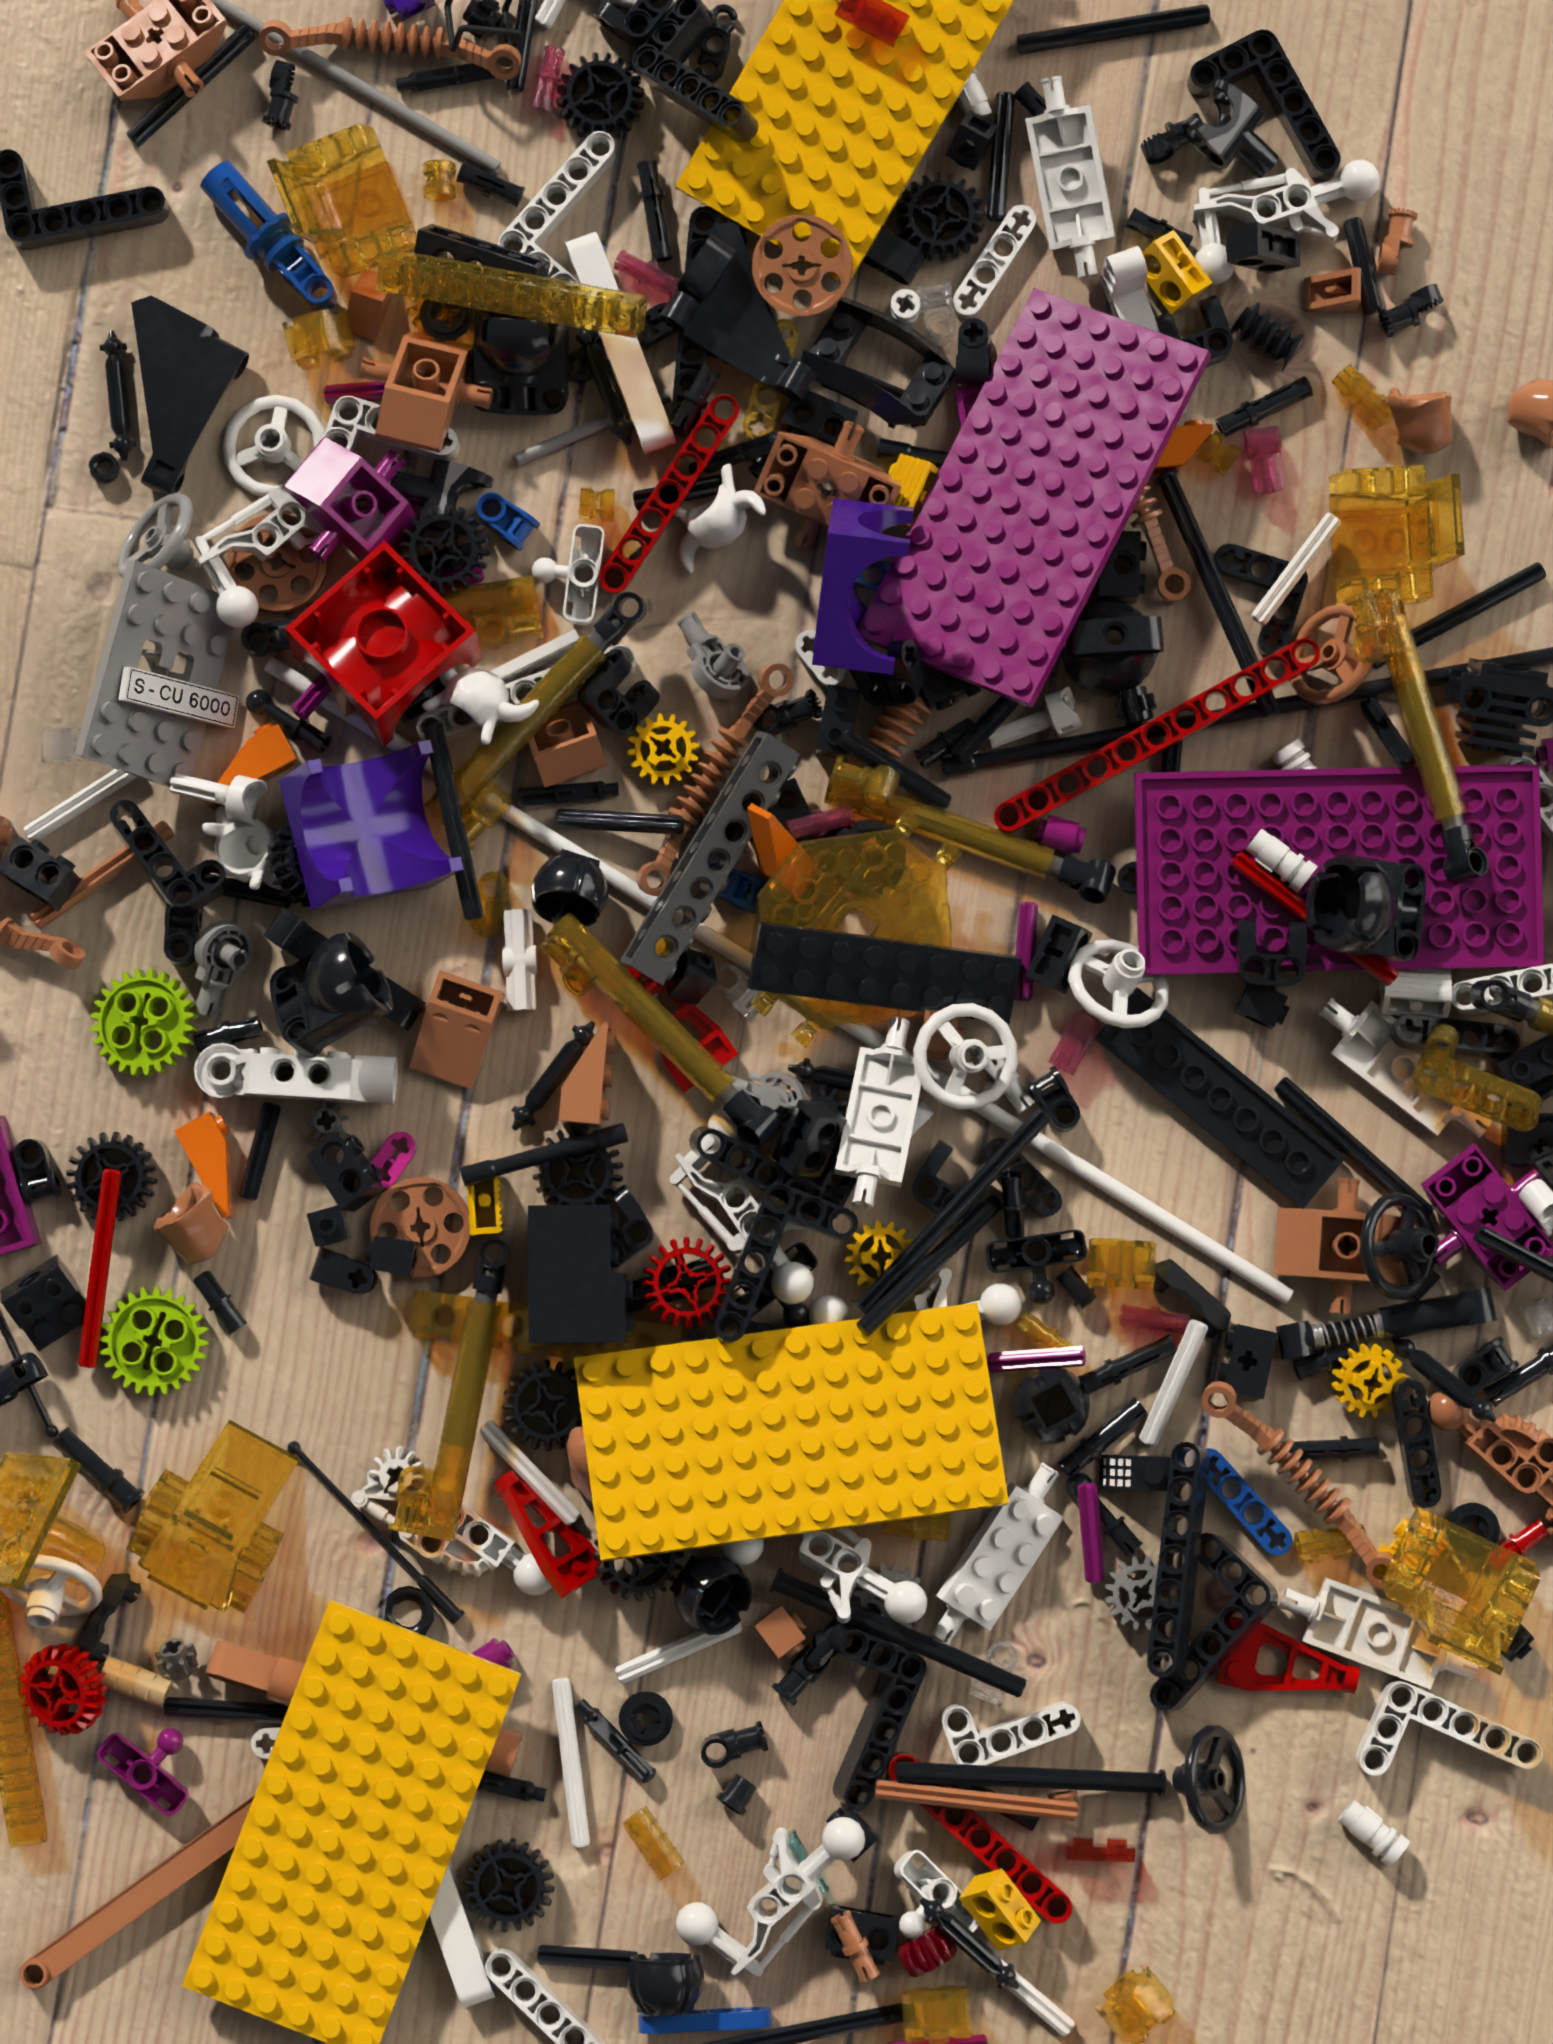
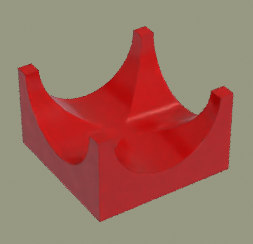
M385 540L285 627L294 658L302 666L310 663L322 672L357 709L370 727L375 739L383 747L394 739L395 728L405 710L431 682L453 667L461 664L475 667L482 661L476 630Z

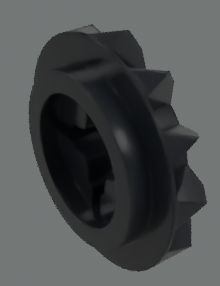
M443 288L432 292L425 298L420 308V321L430 337L441 342L456 341L463 334H467L473 322V310L464 294L455 289ZM442 303H444L445 308H448L449 312H457L456 315L452 316V327H449L444 320L438 321L437 317L442 315Z
M1469 1502L1457 1506L1447 1517L1445 1533L1449 1545L1459 1554L1468 1557H1479L1494 1548L1499 1539L1500 1526L1496 1515L1491 1509L1479 1503ZM1477 1516H1479L1477 1528L1485 1536L1472 1535L1465 1543L1467 1531L1463 1529V1526L1459 1525L1460 1522L1472 1524L1477 1519Z
M637 1692L626 1699L620 1709L619 1725L621 1731L629 1741L636 1745L652 1746L658 1744L667 1737L672 1728V1709L665 1698L654 1692ZM650 1704L651 1716L655 1717L656 1720H660L661 1723H649L648 1727L645 1728V1732L642 1733L641 1721L631 1716V1714H643L645 1709H647V1705Z

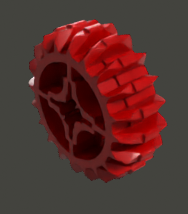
M684 1237L683 1248H678L676 1240L672 1239L670 1240V1245L673 1251L668 1253L665 1247L661 1245L658 1247V1250L664 1257L661 1260L653 1255L649 1257V1260L657 1266L655 1270L647 1267L644 1268L643 1272L647 1275H653L652 1281H642V1287L653 1288V1292L645 1294L644 1299L647 1301L656 1298L657 1303L652 1305L650 1310L656 1312L662 1307L665 1311L660 1317L661 1321L667 1320L669 1314L675 1316L672 1321L673 1327H678L680 1318H686L685 1326L687 1329H691V1318L697 1317L700 1327L705 1325L702 1315L708 1313L712 1320H715L716 1314L711 1309L715 1305L718 1308L721 1306L722 1302L718 1300L720 1296L724 1297L726 1292L722 1290L723 1285H728L731 1279H723L722 1274L731 1271L730 1265L722 1268L719 1267L718 1263L725 1258L723 1253L719 1254L715 1259L710 1256L715 1249L713 1244H710L706 1252L700 1250L703 1245L702 1239L698 1238L695 1248L689 1247V1237ZM683 1255L698 1256L707 1261L712 1269L699 1273L692 1272L687 1267ZM674 1258L678 1271L677 1278L673 1282L659 1287V1278L663 1268ZM681 1266H684L685 1272L688 1273L690 1278L705 1276L704 1279L697 1281V1286L693 1285L695 1287V1290L692 1291L695 1297L694 1300L691 1299L690 1293H687L685 1288L679 1289L678 1287L670 1290L671 1287L678 1285V1280L682 1281L680 1278L683 1275ZM716 1278V1289L713 1297L704 1307H701L697 1294L698 1288L703 1283ZM674 1293L684 1294L689 1301L692 1311L677 1310L671 1307L663 1297Z
M60 1643L56 1646L54 1644L43 1648V1651L40 1650L33 1654L31 1660L23 1667L25 1673L19 1678L25 1684L19 1690V1693L26 1695V1700L22 1706H29L31 1709L28 1718L37 1717L39 1719L38 1727H45L47 1725L49 1734L59 1732L61 1736H67L70 1733L78 1734L84 1731L85 1728L87 1729L95 1724L96 1719L104 1712L102 1706L108 1701L103 1693L106 1692L109 1686L101 1683V1679L104 1678L106 1673H98L96 1667L99 1661L90 1662V1651L80 1653L78 1645L68 1647L67 1643ZM51 1666L58 1667V1673L54 1675L48 1674ZM74 1703L79 1705L76 1713L69 1712L71 1705Z

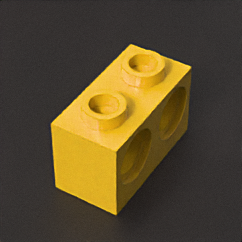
M1174 230L1153 241L1142 252L1148 271L1146 281L1171 315L1191 304L1213 283Z
M1002 1868L974 1876L959 1897V1900L997 1950L1026 1943L1041 1922V1919Z

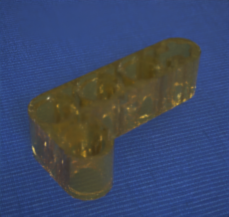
M1439 1024L1431 1029L1413 1073L1412 1081L1417 1090L1519 1131H1530L1536 1127L1543 1105L1542 1098L1538 1093L1454 1060L1459 1042L1458 1032L1447 1024ZM1434 1042H1444L1448 1045V1048H1440ZM1423 1070H1432L1437 1075L1429 1076ZM1455 1083H1465L1469 1088H1459ZM1487 1095H1496L1500 1098V1101H1492Z

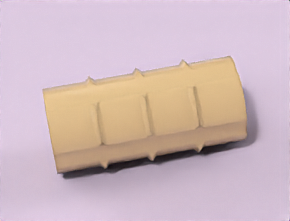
M110 1656L107 1658L101 1673H106L104 1678L101 1679V1683L109 1686L108 1689L160 1708L164 1706L165 1699L168 1697L173 1680L160 1676L158 1672L154 1673L143 1669L142 1666L138 1667L127 1663L126 1660L121 1661Z

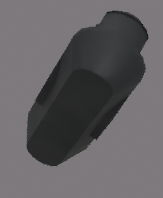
M1168 1259L1153 1265L1154 1273L1148 1277L1149 1286L1157 1285L1155 1291L1158 1293H1164L1166 1288L1170 1286L1178 1295L1187 1297L1194 1304L1195 1310L1204 1317L1200 1322L1208 1326L1206 1337L1214 1338L1219 1331L1225 1332L1228 1330L1231 1319L1230 1311L1175 1261Z
M130 1574L110 1575L102 1590V1601L91 1611L74 1646H79L80 1653L90 1651L89 1660L99 1661L98 1664L106 1660L102 1654L108 1655L110 1651L108 1644L100 1642L105 1632L104 1625L108 1617L116 1611L121 1599L133 1603L137 1600L134 1593L140 1594L141 1592L140 1583L131 1581Z

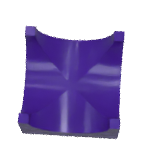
M834 498L827 532L812 665L893 675L895 658L874 650L857 630L868 608L859 598L854 587V581L862 571L879 560L894 556H908L910 539L892 537L880 532L895 525L912 524L914 508Z
M430 740L417 742L409 747L380 757L349 764L322 766L320 759L309 760L278 780L311 910L431 888L464 870L461 857H450L440 849L427 823L422 797V778L426 761L433 753Z

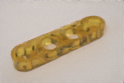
M789 319L777 320L776 323L780 333L784 329H788L790 336L793 337L786 338L785 344L791 357L795 358L799 343L798 327ZM756 380L743 422V432L747 440L774 431L784 395ZM762 390H772L776 394L775 402L770 405L761 404L757 396ZM758 412L764 414L763 428L766 431H760L759 435H754L753 429L750 426L757 425Z

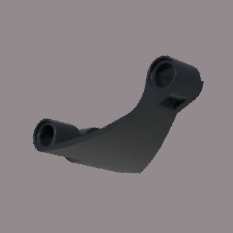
M716 223L676 286L678 287L661 312L660 318L668 326L735 369L794 401L802 402L819 374H816L813 369L804 363L795 360L796 358L791 357L769 304L762 297L754 282L752 261L738 223Z
M150 295L131 302L153 452L143 473L141 483L155 492L166 496L178 493L185 478L188 459L197 440L232 378L237 380L243 373L250 354L221 339L219 334L209 325Z

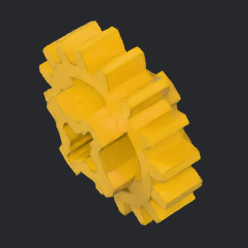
M658 713L656 722H652L649 717H646V727L637 726L635 729L638 737H629L628 739L629 743L634 745L635 748L628 750L627 754L629 757L637 758L631 764L632 769L641 767L642 770L639 777L643 780L648 775L652 776L651 783L654 786L659 779H663L665 786L668 787L670 785V778L673 777L681 783V773L683 771L690 775L693 773L689 763H698L699 758L692 754V751L700 749L699 743H691L690 741L696 736V732L694 730L685 731L688 725L686 720L682 721L679 725L676 724V716L674 714L670 716L668 721H664L662 713ZM657 729H670L667 734L656 735L653 732ZM682 738L686 745L685 757H682L677 752V745ZM643 742L650 748V755L646 761L643 760L641 755ZM655 743L661 746H665L667 743L670 744L669 750L672 756L664 753L660 757L657 756L658 750ZM664 765L674 767V769L669 771H657L660 766Z
M876 1220L875 1229H870L867 1224H864V1234L862 1236L856 1232L852 1235L857 1242L855 1245H846V1248L853 1251L852 1256L844 1259L845 1262L853 1263L854 1265L848 1271V1274L854 1275L858 1273L860 1276L856 1283L858 1286L866 1281L869 1283V1288L882 1274L878 1261H872L871 1258L872 1254L877 1253L878 1241H881L884 1253H890L891 1256L890 1259L885 1261V1266H883L885 1271L913 1241V1238L903 1239L902 1236L906 1229L902 1228L895 1232L893 1231L894 1222L890 1221L887 1228H882L880 1220ZM885 1235L896 1239L902 1249H893L886 1243ZM870 1236H873L874 1245L869 1251L859 1252L862 1243ZM869 1264L876 1270L877 1279L868 1276L860 1265Z
M1362 1343L1358 1353L1349 1348L1348 1354L1350 1357L1347 1360L1341 1357L1338 1358L1339 1363L1343 1365L1341 1370H1332V1373L1339 1378L1338 1381L1331 1383L1332 1388L1340 1391L1335 1398L1340 1403L1345 1402L1344 1408L1351 1413L1355 1409L1356 1414L1362 1418L1367 1410L1373 1418L1377 1417L1378 1409L1380 1408L1389 1413L1388 1403L1392 1401L1391 1390L1393 1384L1398 1379L1406 1377L1404 1372L1397 1370L1403 1365L1402 1362L1397 1358L1392 1359L1394 1353L1386 1349L1382 1352V1347L1378 1344H1374L1370 1351L1368 1346ZM1382 1362L1388 1370L1389 1378L1385 1377L1382 1373L1384 1368ZM1372 1376H1373V1377H1374L1373 1381H1372V1382L1369 1381V1382H1367L1366 1385H1365V1384H1364V1380H1365V1379L1369 1380V1379H1371ZM1348 1383L1355 1387L1354 1394L1356 1398L1351 1395Z

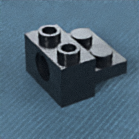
M57 1254L0 1291L2 1305L17 1326L24 1330L38 1351H41L69 1333L84 1321L86 1297L76 1285V1280Z

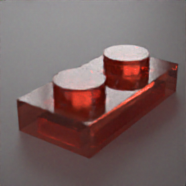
M842 0L835 11L836 17L893 48L910 19L908 14L882 0Z
M1077 1836L1073 1837V1842H1065L1064 1856L1067 1860L1135 1862V1847L1133 1844H1127V1839L1107 1838V1843H1093L1092 1837Z

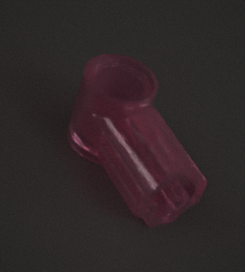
M1278 426L1244 430V449L1246 458L1250 459L1254 493L1263 495L1282 491L1284 485L1279 455H1281V438Z
M1086 1010L1076 1012L1072 1016L1048 1063L1074 1076L1092 1041L1099 1032L1100 1020L1087 1013ZM1086 1015L1092 1018L1094 1029L1091 1033L1081 1034L1077 1031L1075 1022L1078 1017Z

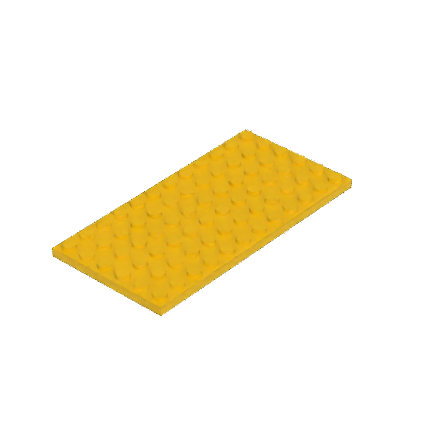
M783 0L729 92L730 95L740 100L758 121L759 127L756 135L750 141L739 143L710 125L676 183L675 188L701 204L714 209L732 222H737L739 226L758 237H761L772 224L788 216L811 215L829 222L840 231L849 245L853 261L852 280L1015 0ZM805 222L796 224L793 228L794 238L800 242L808 240L811 236L809 224ZM827 239L823 242L822 253L825 257L834 258L839 254L840 244L837 240ZM778 240L768 241L783 251V246ZM805 256L800 257V261L810 267L822 266V264H811L805 261ZM830 272L826 274L827 277L841 284L840 277L836 273Z
M978 1302L892 1314L870 1336H865L858 1329L857 1322L861 1319L859 1318L744 1334L739 1340L730 1343L713 1338L574 1357L600 1561L1008 1505L1009 1499Z
M330 1600L181 1986L327 2044H380L522 1673Z

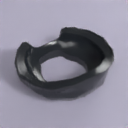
M412 1586L399 1587L391 1592L386 1598L384 1620L425 1636L434 1620L433 1606L429 1597L421 1589ZM406 1600L415 1601L421 1608L422 1616L420 1621L411 1627L403 1626L399 1622L394 1621L392 1610L395 1604Z

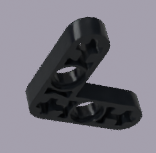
M1230 543L1222 545L1214 555V561L1220 574L1270 590L1290 563L1289 561ZM1228 552L1234 553L1233 559L1240 562L1244 561L1245 556L1250 557L1245 567V574L1239 572L1242 565L1232 563L1230 568L1225 567V561L1220 559V555L1226 556ZM1257 561L1267 563L1270 568V574L1262 579L1255 577L1251 571L1253 563ZM1306 571L1299 580L1301 584L1297 583L1290 595L1297 596V600L1287 596L1283 601L1291 607V616L1286 620H1280L1273 614L1269 620L1271 624L1277 627H1287L1286 632L1283 629H1280L1278 632L1277 642L1281 643V647L1276 646L1273 651L1267 649L1268 643L1263 640L1264 638L1269 639L1274 626H1267L1266 624L1261 626L1257 638V648L1261 655L1267 657L1288 645L1308 583Z

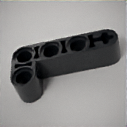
M120 800L111 807L110 819L115 832L177 915L190 916L226 891L228 879L221 863L213 859L205 860L185 872L133 801ZM126 815L128 818H132L135 826L133 831H131L130 826L125 820H121L122 816ZM149 839L154 842L149 850L142 851L137 848L142 840ZM168 865L173 868L172 873L166 877L156 875L157 870L162 866ZM209 873L220 875L219 880L214 884L203 882L204 877ZM181 892L192 894L191 899L186 903L175 901L176 896Z

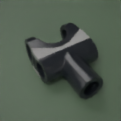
M1215 80L1209 88V92L1213 96L1219 110L1217 125L1214 127L1209 123L1205 124L1198 118L1188 117L1182 125L1183 133L1196 150L1212 165L1226 169L1236 157L1257 178H1262L1275 166L1279 157L1254 133L1257 126L1263 120L1264 113L1248 95L1237 87L1223 80Z
M436 459L433 461L429 478L398 471L391 479L390 485L410 504L421 506L422 510H426L432 517L433 505H439L441 513L444 514L446 504L453 505V515H455L457 500L464 491L478 489V487L492 488L494 479L488 474L466 465ZM421 515L419 519L420 523L424 521ZM441 522L429 529L444 533L449 528L451 522ZM474 522V524L472 525V527L474 528L475 526L480 525V524L477 523V522ZM460 527L458 533L460 535L468 536L466 531L462 527Z

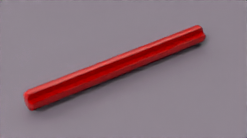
M1239 852L1232 860L1231 866L1296 917L1307 923L1306 900L1245 853ZM1346 954L1386 986H1390L1398 977V971L1382 959Z
M104 1169L102 1172L78 1361L79 1366L84 1368H95L98 1361L101 1325L103 1322L121 1172L115 1169Z

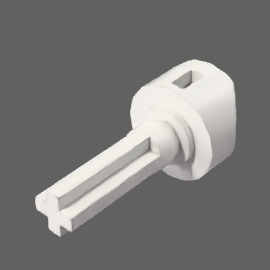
M1070 687L1045 695L1046 710L1037 711L1029 716L999 726L989 737L992 748L1039 731H1044L1051 726L1053 730L1057 731L1059 737L1082 730L1084 727L1078 714L1073 712L1076 701Z
M177 773L170 779L171 787L169 790L171 793L225 805L227 818L253 825L255 824L253 819L255 808L262 796L268 791L265 781L242 775L236 776L229 786Z

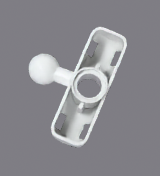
M578 524L574 528L569 566L556 565L552 559L547 557L539 558L532 566V575L540 583H550L555 578L567 579L563 615L565 620L572 624L589 625L595 618L599 575L605 540L604 530L600 526ZM576 536L581 538L580 550L574 548ZM598 540H601L600 552H597ZM582 568L590 569L594 573L593 578L586 583H581L575 579L576 573ZM567 601L573 603L572 615L566 613ZM590 605H593L592 615L588 617Z
M919 1850L909 1851L899 1858L894 1865V1874L897 1878H901L907 1883L906 1887L916 1896L917 1902L920 1905L916 1911H909L902 1915L899 1921V1928L902 1934L911 1939L918 1938L923 1934L926 1928V1917L920 1900L922 1898L930 1901L935 1900L933 1898L935 1886L940 1891L944 1912L953 1914L974 1933L979 1926L970 1913L965 1916L957 1908V1906L962 1904L959 1897L963 1892L923 1852ZM914 1856H919L926 1864L918 1869L910 1859Z

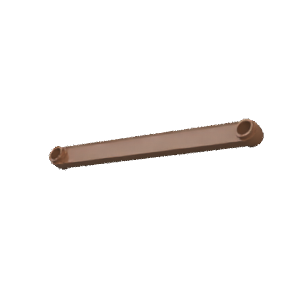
M255 1794L25 1961L19 1971L21 1982L30 1989H39L45 1986L234 1848ZM30 1965H38L42 1969L43 1979L41 1981H35L30 1978L28 1974Z

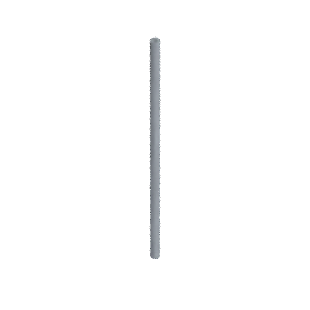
M211 0L221 13L241 25L247 26L251 31L259 35L261 27L265 24L264 22L227 0ZM272 32L267 34L268 39L273 43L284 42L282 36L278 33ZM299 46L287 51L491 172L499 170L501 162L310 49L306 47L300 48Z

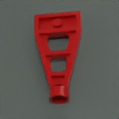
M627 968L624 971L628 979L650 1001L659 992L667 993L665 982L663 986L649 979L642 982L637 980L642 975L633 969ZM671 998L677 1004L678 1010L668 1017V1020L672 1024L678 1019H687L701 1031V1039L694 1046L717 1069L739 1055L722 1029L694 1004ZM654 1036L664 1065L681 1090L685 1093L698 1084L699 1081Z
M513 1470L502 1475L491 1485L498 1496L504 1499L542 1574L562 1599L602 1575L597 1574L594 1570V1567L600 1562L592 1557V1554L597 1551L590 1541L574 1526H567L523 1479L520 1480ZM530 1505L547 1523L539 1528H535L525 1507ZM549 1532L558 1534L570 1546L571 1552L559 1559L555 1558L544 1541V1535Z
M1231 1616V1627L1234 1630L1241 1628L1243 1618ZM1259 1623L1219 1667L1216 1683L1249 1691L1340 1690L1355 1694L1360 1668L1347 1664L1345 1666L1264 1623ZM1271 1644L1285 1652L1287 1662L1283 1672L1276 1675H1262L1257 1672L1255 1666L1261 1645ZM1304 1656L1317 1661L1320 1665L1318 1677L1314 1680L1295 1678L1292 1673L1296 1657ZM1340 1671H1343L1342 1680L1340 1684L1337 1681V1674Z

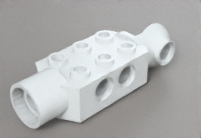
M217 1043L203 1049L197 1057L194 1066L195 1080L200 1089L209 1096L217 1098L241 1095L257 1098L306 1101L325 1100L326 1102L355 1104H394L396 1098L397 1057L355 1055V1059H351V1055H348L346 1052L328 1051L327 1057H318L317 1055L313 1058H305L295 1049L294 1055H284L285 1051L269 1047H260V1053H257L256 1049H238L231 1044ZM221 1062H227L231 1067L230 1075L224 1080H218L215 1076V1068ZM292 1066L294 1068L293 1077L291 1080L283 1082L281 1078L282 1071L286 1067ZM326 1068L328 1072L327 1079L321 1084H316V1072Z

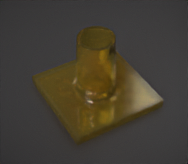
M5 1453L0 1463V1587L22 1590L38 1554L59 1557L76 1563L93 1575L99 1570L105 1556L106 1546L104 1541L58 1514L82 1465L72 1458ZM71 1576L67 1579V1581L76 1585H83Z

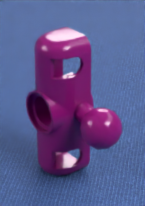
M167 1728L159 1733L156 1742L157 1747L150 1756L118 1732L111 1734L98 1749V1759L167 1816L174 1815L189 1798V1790L160 1765L167 1755L177 1754L183 1747V1736L175 1728ZM109 1753L120 1761L115 1767L104 1759ZM139 1765H147L151 1769L152 1778L149 1782H143L137 1777L136 1770ZM160 1797H163L171 1804L167 1810L158 1805L157 1801Z

